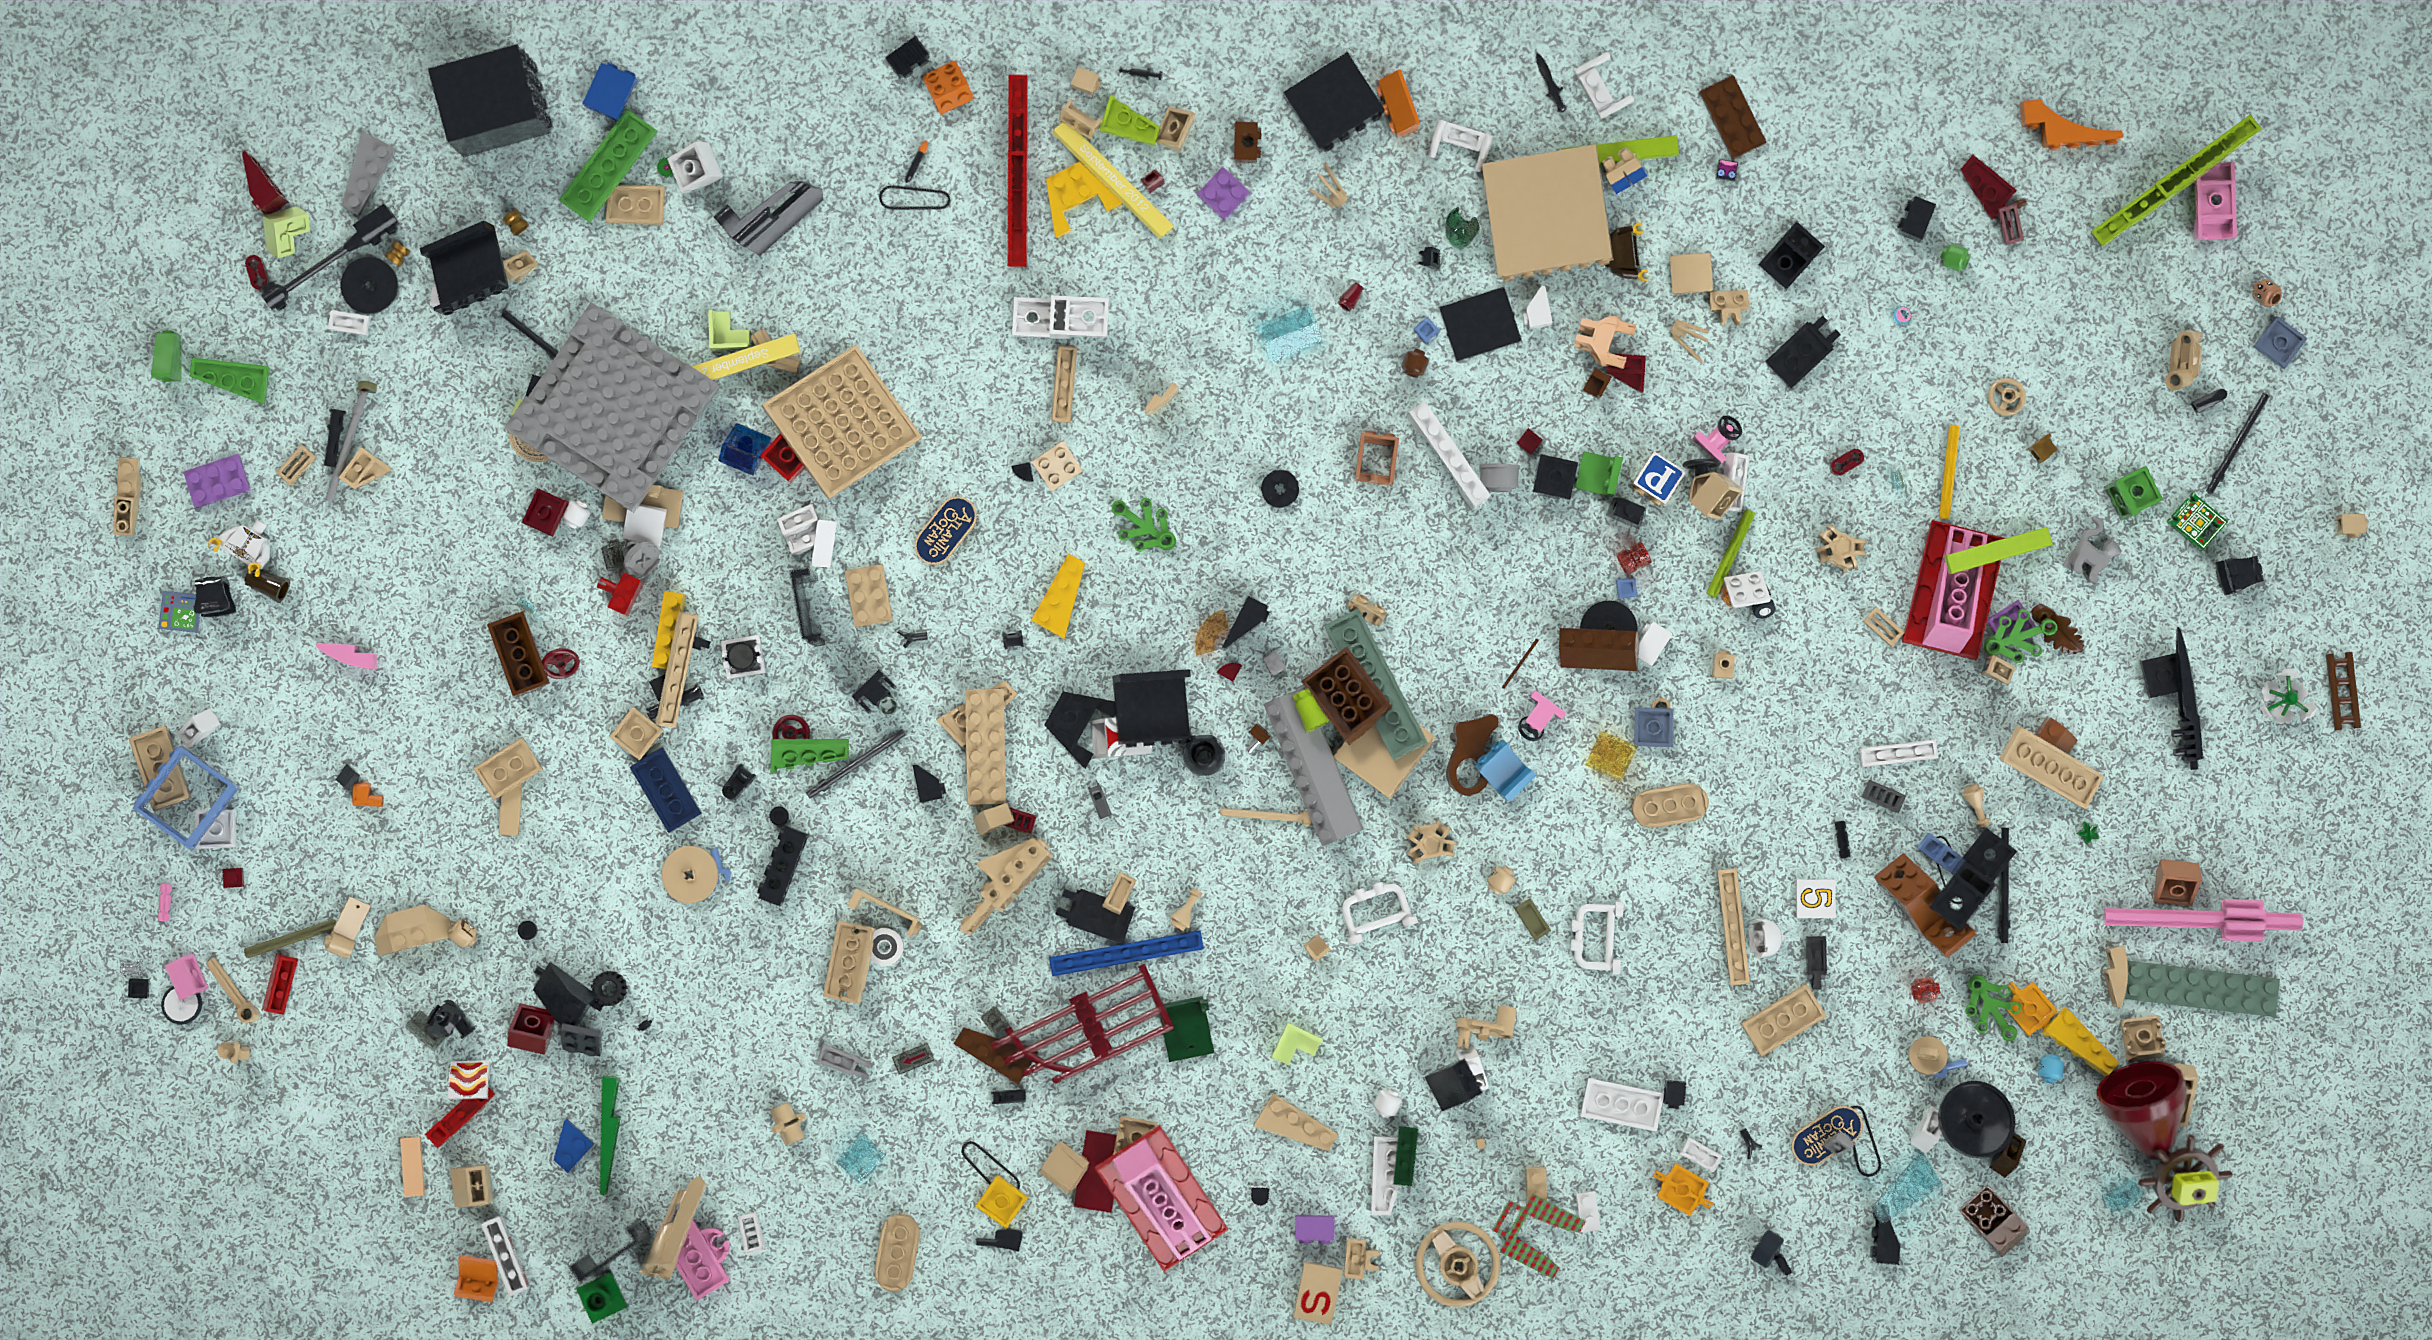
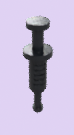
M1119 68L1118 70L1119 73H1129L1131 76L1144 77L1146 80H1149L1150 77H1155L1162 81L1163 71L1154 73L1151 72V68H1147V70Z

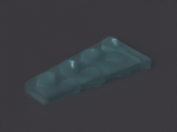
M1920 1152L1871 1206L1881 1224L1943 1186L1924 1152Z

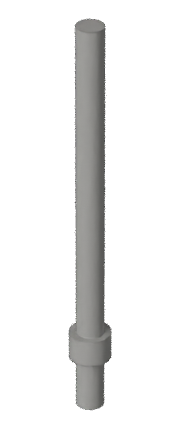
M360 391L357 404L353 407V416L325 500L333 502L340 481L339 476L343 472L361 415L363 416L365 411L364 405L368 395L366 392Z

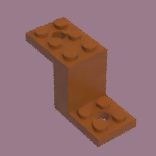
M1904 853L1874 876L1877 883L1898 901L1913 927L1946 958L1950 957L1977 935L1969 924L1966 923L1960 931L1929 907L1941 890L1937 883ZM1904 875L1901 879H1897L1898 876ZM1953 932L1952 935L1946 936L1947 933Z

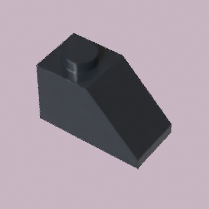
M912 765L920 803L943 799V794H946L945 783H941L939 778L919 765Z

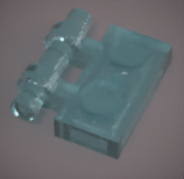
M862 1133L835 1161L848 1174L855 1169L858 1174L854 1177V1180L860 1183L870 1175L869 1173L875 1166L878 1167L882 1163L881 1160L886 1155L881 1150L874 1155L871 1151L876 1145ZM867 1156L870 1162L863 1168L859 1163Z

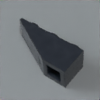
M1877 1203V1207L1873 1209V1219H1876L1875 1227H1872L1871 1236L1874 1238V1246L1870 1248V1257L1873 1258L1872 1261L1875 1263L1899 1265L1901 1245L1884 1205Z

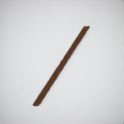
M1535 639V641L1527 650L1523 658L1520 660L1518 665L1515 667L1513 672L1505 681V683L1502 686L1503 689H1505V687L1508 685V683L1513 678L1515 673L1518 671L1520 666L1523 664L1525 659L1528 657L1530 652L1533 650L1535 645L1538 643V639Z

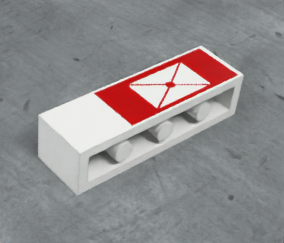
M503 1215L483 1222L481 1224L509 1297L529 1289L528 1279Z

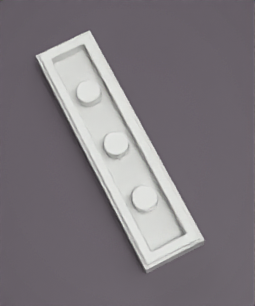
M1936 739L1859 749L1861 768L1938 758Z

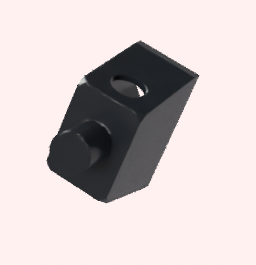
M1616 497L1612 499L1606 516L1640 529L1647 511L1644 506L1622 497Z

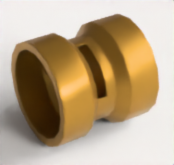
M517 209L509 212L502 219L506 226L511 227L510 232L514 236L521 234L529 227V224L521 218V213Z
M394 241L391 245L393 250L388 251L384 257L401 267L404 263L403 256H408L411 251Z

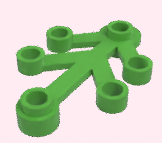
M1143 498L1140 502L1144 511L1145 521L1129 511L1125 502L1117 500L1112 504V512L1116 516L1123 515L1140 527L1132 530H1120L1118 534L1120 540L1127 541L1132 537L1150 534L1156 539L1145 542L1137 540L1134 544L1136 551L1142 552L1147 548L1158 546L1165 551L1174 548L1176 538L1173 533L1168 531L1167 511L1165 509H1158L1156 512V517L1160 520V532L1154 528L1151 513L1152 502L1149 498ZM1148 500L1150 505L1144 507L1142 505L1143 501ZM1121 505L1123 510L1117 512L1116 506ZM1160 511L1165 512L1164 518L1158 516ZM1122 532L1128 533V537L1125 539L1120 535ZM1166 537L1170 539V543L1167 545L1163 543V539ZM1137 543H1143L1144 547L1137 549Z
M2020 609L2017 613L2018 619L2010 635L2002 638L2006 628L2011 625V619L2003 615L1999 618V626L1994 636L1984 641V651L1991 656L2000 653L2011 658L2015 663H2021L2024 659L2021 651H2012L2004 647L2013 644L2031 652L2035 657L2042 654L2040 645H2032L2023 640L2041 633L2053 635L2057 631V624L2052 619H2045L2041 625L2020 632L2025 621L2030 618L2028 610ZM2022 612L2027 613V616L2025 618L2020 617V614ZM2005 618L2008 619V623L2006 625H2003L2002 620ZM2047 623L2052 624L2050 629H2045ZM1991 643H1996L1994 649L1989 647ZM2035 647L2040 649L2038 653H2033ZM2016 654L2021 655V658L2019 660L2014 659V656Z
M1980 974L1971 976L1968 981V987L1972 994L1969 1005L1965 1009L1966 1014L1970 1017L1977 1014L1976 1004L1979 994L1984 1000L1976 1030L1979 1033L1987 1031V1021L1991 1012L2002 1029V1038L2006 1041L2015 1040L2018 1034L2016 1027L2008 1025L1998 1007L2010 1010L2013 1014H2018L2022 1008L2021 1004L2016 1001L2009 1002L1993 998L1987 992H1997L2001 997H2008L2011 993V988L2008 985L2000 986L1988 983L1987 979ZM1979 981L1981 987H1975L1974 982ZM2007 988L2009 993L2003 994L2001 989ZM2012 1005H2018L2019 1010L2014 1011ZM1973 1007L1975 1009V1013H1969L1968 1008ZM1984 1024L1986 1028L1980 1030L1978 1025ZM2011 1031L2013 1036L2007 1037L2005 1032Z

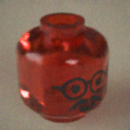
M1932 977L1916 979L1914 985H1911L1913 1000H1917L1920 1004L1934 1002L1937 1000V994H1941L1939 982L1935 983Z

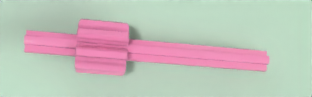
M2225 899L2221 902V911L2104 908L2103 914L2104 925L2219 928L2223 941L2259 942L2264 938V930L2302 931L2304 923L2302 913L2265 912L2262 900Z

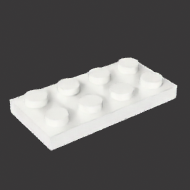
M1588 1078L1580 1116L1657 1132L1664 1093Z

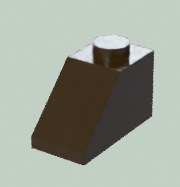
M2014 1133L2010 1143L2002 1151L1993 1155L1989 1168L2006 1178L2018 1167L2026 1140Z

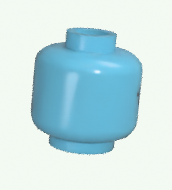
M2045 1054V1057L2040 1058L2038 1076L2044 1079L2043 1082L2055 1084V1081L2062 1079L2065 1064L2060 1059V1056Z

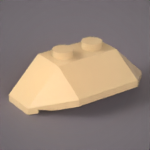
M425 904L386 914L374 937L378 955L383 956L449 938L450 918Z

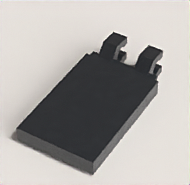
M1823 315L1814 324L1806 322L1765 361L1790 389L1834 350L1832 343L1841 335L1835 329L1825 338L1819 331L1828 321Z
M1067 889L1063 890L1062 897L1073 900L1070 911L1057 907L1055 915L1066 918L1069 926L1123 944L1135 907L1125 904L1120 915L1102 907L1106 900L1104 896L1084 889H1077L1076 893Z

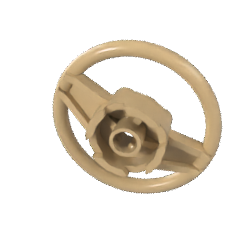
M1449 1222L1436 1227L1422 1240L1416 1255V1274L1424 1291L1435 1301L1451 1307H1465L1481 1301L1494 1288L1500 1273V1256L1494 1241L1484 1230L1467 1222ZM1454 1229L1467 1230L1478 1235L1487 1244L1491 1252L1493 1267L1490 1279L1484 1288L1477 1275L1478 1261L1475 1254L1470 1249L1457 1245L1446 1231ZM1431 1241H1433L1440 1256L1439 1269L1443 1278L1450 1284L1460 1286L1470 1296L1469 1298H1447L1437 1293L1430 1286L1424 1274L1423 1259ZM1459 1261V1263L1461 1261L1464 1263L1462 1264L1463 1269L1460 1271L1458 1270V1268L1456 1270L1454 1269V1267L1456 1266L1455 1262Z

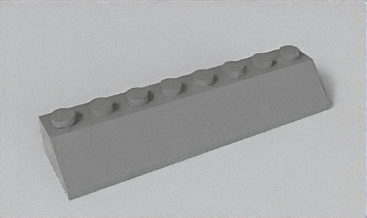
M1305 687L1263 705L1322 846H1325L1363 830V827L1322 727L1305 733L1302 720L1292 699V696L1305 690Z

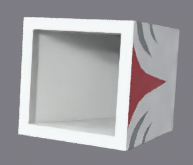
M1116 717L1090 721L1094 759L1151 754L1152 746H1143V743H1137V747L1126 748V744L1118 745Z

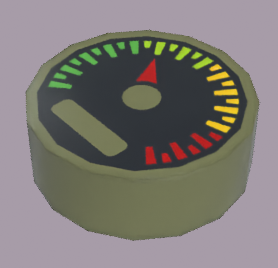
M359 381L357 389L367 393H376L377 385L368 381Z

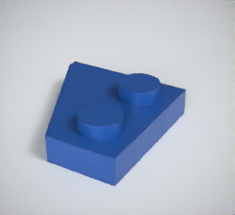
M566 1119L553 1160L569 1173L595 1143L572 1122Z

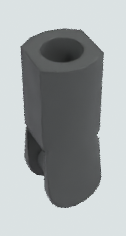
M1097 783V786L1092 788L1089 786L1088 790L1099 819L1112 815L1100 784ZM1101 793L1102 798L1095 800L1094 795Z

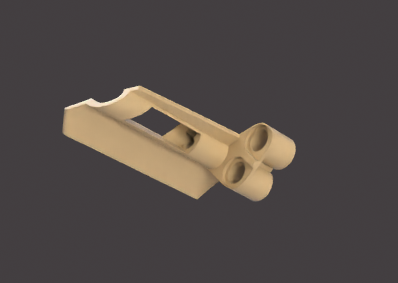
M701 1176L691 1180L686 1190H679L675 1193L664 1220L658 1229L649 1252L645 1253L639 1268L640 1273L650 1277L657 1276L665 1280L671 1279L677 1263L676 1259L706 1186V1182ZM680 1205L674 1222L670 1223L676 1206Z

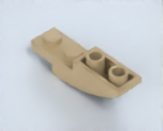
M119 457L117 496L114 497L113 534L134 535L142 476H139L140 458Z

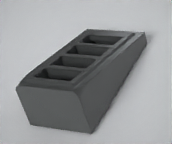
M1868 780L1861 797L1892 812L1899 813L1906 795ZM1873 786H1875L1876 790L1873 796L1870 797L1869 794ZM1880 790H1883L1880 800H1877L1876 798ZM1890 793L1888 802L1884 803L1887 794ZM1895 796L1898 797L1895 806H1891Z

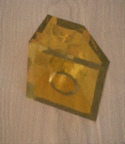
M1600 731L1584 766L1618 782H1622L1638 746Z

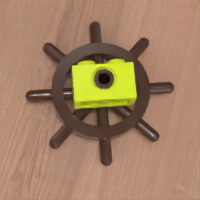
M2190 1134L2187 1136L2186 1148L2175 1150L2168 1155L2161 1149L2155 1150V1155L2161 1162L2156 1167L2153 1178H2144L2138 1181V1185L2141 1187L2153 1186V1190L2158 1197L2147 1207V1212L2152 1214L2164 1204L2171 1209L2177 1210L2175 1219L2177 1222H2182L2186 1209L2196 1207L2201 1203H2206L2211 1208L2215 1207L2219 1185L2218 1179L2232 1177V1172L2229 1170L2218 1171V1167L2213 1160L2224 1149V1145L2218 1143L2206 1153L2201 1149L2194 1148L2195 1136ZM2192 1160H2199L2193 1167H2191ZM2184 1162L2183 1167L2179 1168L2177 1166L2179 1163ZM2205 1166L2207 1167L2206 1172H2199ZM2170 1171H2172V1172L2174 1173V1176H2167V1175L2169 1174ZM2164 1184H2173L2166 1191L2164 1190Z

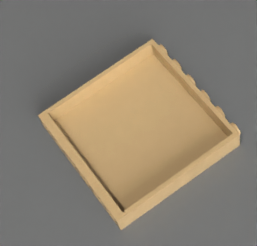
M1596 144L1482 164L1497 273L1500 279L1511 281L1516 276L1529 278L1533 277L1534 273L1540 272L1541 275L1553 273L1552 270L1560 269V272L1570 271L1571 267L1579 266V269L1591 267L1590 264L1593 263L1607 265L1609 261L1613 260Z

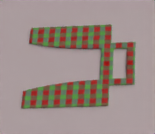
M1534 1194L1531 1195L1525 1208L1508 1200L1492 1231L1507 1238L1500 1253L1553 1279L1560 1267L1532 1246L1516 1238L1528 1215L1547 1224L1580 1233L1586 1221ZM1512 1207L1520 1211L1507 1233L1499 1228Z

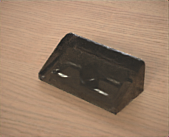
M419 1010L407 1022L405 1028L435 1052L447 1037H435L427 1031L429 1025L426 1023L428 1016Z

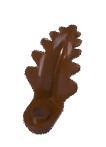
M2038 604L2031 610L2032 618L2037 623L2041 624L2045 619H2052L2057 624V631L2053 635H2046L2044 633V641L2046 643L2054 641L2053 648L2055 650L2062 646L2061 652L2063 654L2067 650L2069 655L2083 652L2084 641L2079 640L2082 638L2081 635H2074L2078 631L2076 627H2069L2071 624L2070 618L2057 615L2053 609L2044 604ZM2051 623L2045 625V629L2052 627Z

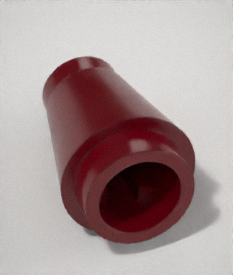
M1355 282L1339 297L1338 305L1349 312L1351 309H1355L1364 288Z

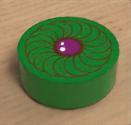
M662 158L657 164L659 174L666 178L674 176L668 158Z

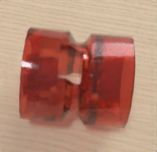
M1641 541L1632 545L1630 550L1624 549L1616 553L1617 559L1626 575L1637 571L1638 567L1643 568L1652 563L1649 553Z

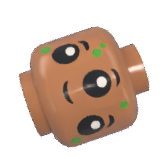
M2263 279L2254 285L2252 296L2261 305L2271 307L2280 302L2282 289L2272 280Z

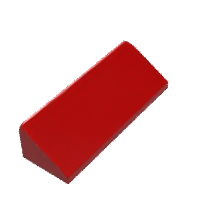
M276 953L262 1010L265 1012L284 1015L298 958Z

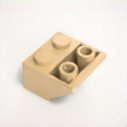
M489 1163L450 1169L455 1207L480 1206L494 1202Z

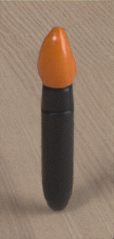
M927 140L918 148V152L906 173V183L912 180L921 159L927 151Z

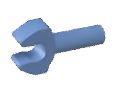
M718 848L711 849L710 852L716 861L718 873H723L726 881L729 882L731 877L730 869H725L722 866Z
M1966 1059L1948 1062L1940 1072L1933 1076L1945 1078L1948 1070L1967 1066Z

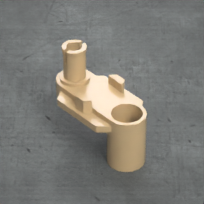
M2182 331L2177 335L2176 340L2171 343L2170 373L2165 378V384L2170 390L2188 387L2192 385L2195 377L2200 375L2202 346L2199 342L2203 339L2199 338L2203 337L2200 331Z
M1498 1006L1495 1023L1457 1018L1456 1029L1459 1031L1456 1048L1461 1049L1463 1044V1050H1469L1470 1033L1478 1034V1040L1487 1041L1488 1036L1512 1039L1517 1009L1510 1006Z

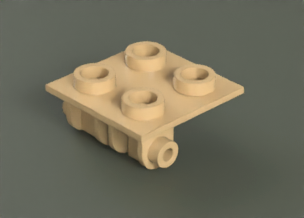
M1061 441L1031 461L1051 492L1083 471L1064 441Z

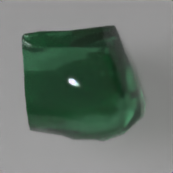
M1459 207L1453 209L1446 218L1445 236L1449 244L1454 248L1463 249L1467 247L1480 230L1477 218L1473 217L1471 221L1464 220L1460 216Z

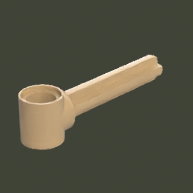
M210 959L206 966L236 1006L235 1012L238 1019L244 1023L256 1022L260 1017L258 1008L253 1006L251 1001L247 1002L217 959ZM248 1009L252 1012L250 1019L245 1017V1012Z

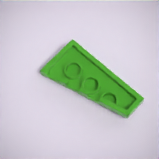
M771 739L770 773L777 772V769L786 768V770L794 769L796 765L805 764L810 766L818 761L826 763L847 759L849 755V739Z

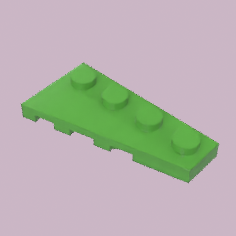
M192 358L190 377L265 405L270 367Z

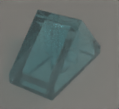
M2133 1177L2101 1195L2112 1213L2134 1205L2145 1193L2138 1185L2136 1178Z

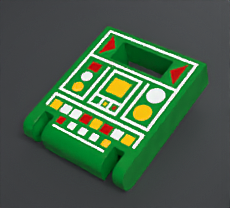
M2192 492L2189 497L2194 502L2187 498L2171 515L2177 522L2171 518L2166 522L2202 552L2228 521ZM2212 524L2217 529L2205 540L2201 535Z

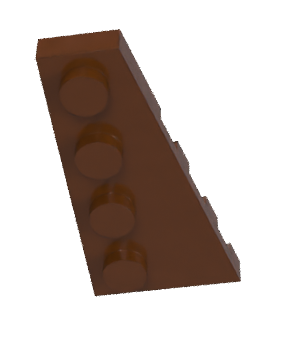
M963 1027L953 1044L1019 1085L1024 1077L1022 1071L1028 1067L1030 1068L1033 1062L1026 1057L1014 1060L1012 1063L1005 1064L1004 1058L1019 1051L1013 1043L1009 1042L996 1049H992L990 1044L995 1040H999V1038Z

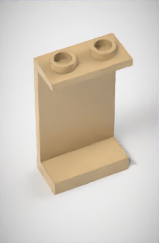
M860 888L855 889L847 907L854 910L858 909L863 898L869 899L913 921L907 936L912 937L914 934L919 933L922 927L920 923L921 918Z

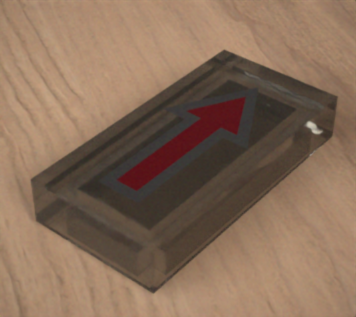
M928 1042L892 1057L899 1075L935 1061Z

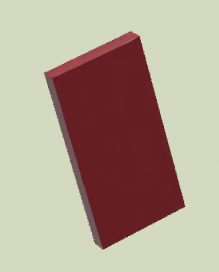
M1086 1130L1082 1155L1087 1158L1089 1165L1077 1185L1073 1207L1112 1213L1114 1196L1096 1171L1095 1166L1103 1163L1114 1154L1116 1134Z

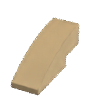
M2124 945L2105 949L2110 968L2103 969L2112 1005L2116 1008L2122 1006L2128 981V962Z

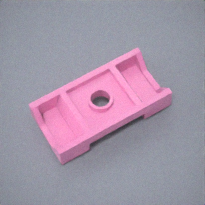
M2235 161L2217 164L2193 182L2195 184L2196 203L2194 240H2233L2237 237ZM2213 195L2220 198L2219 205H2214L2211 202Z

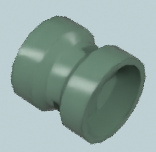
M887 694L877 704V708L883 715L891 716L897 711L898 703L892 695Z

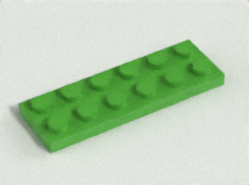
M626 109L560 197L559 201L590 223L658 131Z

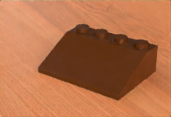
M1345 647L1301 681L1305 688L1310 690L1311 695L1314 696L1320 708L1349 745L1363 736L1392 706L1348 647Z

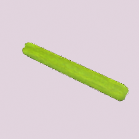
M1749 509L1744 511L1707 590L1709 596L1714 598L1718 596L1724 583V578L1727 576L1754 519L1755 512Z

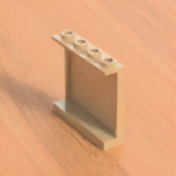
M1374 724L1351 745L1346 741L1342 745L1339 744L1333 752L1335 754L1334 759L1391 800L1436 738L1419 725L1428 744L1393 761Z

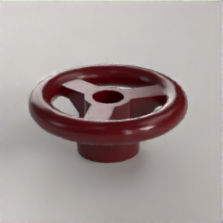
M558 648L548 652L542 659V663L548 677L564 679L570 677L578 670L580 659L573 650ZM574 659L573 667L565 672L567 663ZM547 664L554 665L559 669V673L551 672Z
M797 715L781 717L774 724L772 730L773 739H779V727L783 729L782 736L784 739H796L798 735L805 733L804 739H810L808 723ZM794 720L803 727L796 729L794 726H787L784 722ZM789 730L794 731V735L792 737L788 736Z

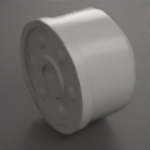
M1479 464L1480 481L1488 492H1512V489L1518 487L1520 465Z

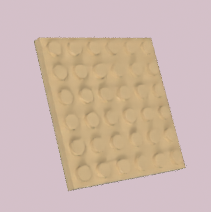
M857 345L846 350L761 406L828 500L922 439L919 431Z

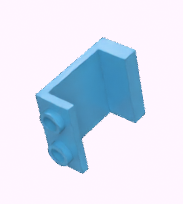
M1501 740L1494 743L1491 751L1481 756L1474 767L1503 799L1510 802L1537 775L1533 770L1524 765L1509 748L1510 745L1507 742Z

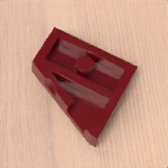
M1615 354L1627 357L1624 369L1607 364L1606 373L1639 393H1643L1646 355Z

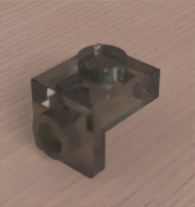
M619 539L608 541V545L601 547L606 570L624 567L622 547L627 545V541L619 542Z
M996 1006L981 1016L982 1021L991 1033L994 1030L999 1032L1007 1026L1005 1022L1008 1019L1004 1014L1002 1015Z

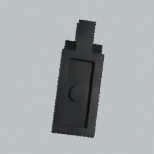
M1806 936L1807 980H1812V990H1821V980H1825L1827 975L1826 936Z

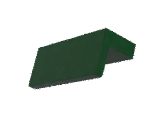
M1399 1126L1393 1185L1413 1187L1418 1127Z

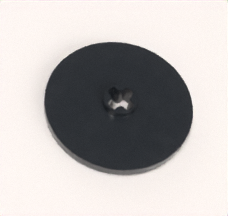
M363 257L357 259L343 272L340 283L341 294L345 302L357 312L363 314L382 312L393 303L397 296V275L388 263L379 258ZM367 281L373 282L371 290L369 288L365 289Z
M1608 600L1594 604L1585 612L1580 623V629L1603 630L1606 624H1610L1611 627H1614V630L1638 632L1637 621L1632 611L1624 604Z

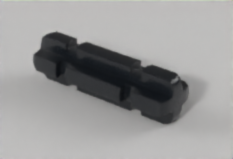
M1837 821L1835 822V829L1837 830L1838 848H1840L1839 857L1842 859L1849 858L1851 854L1850 849H1848V834L1845 831L1847 828L1846 822Z

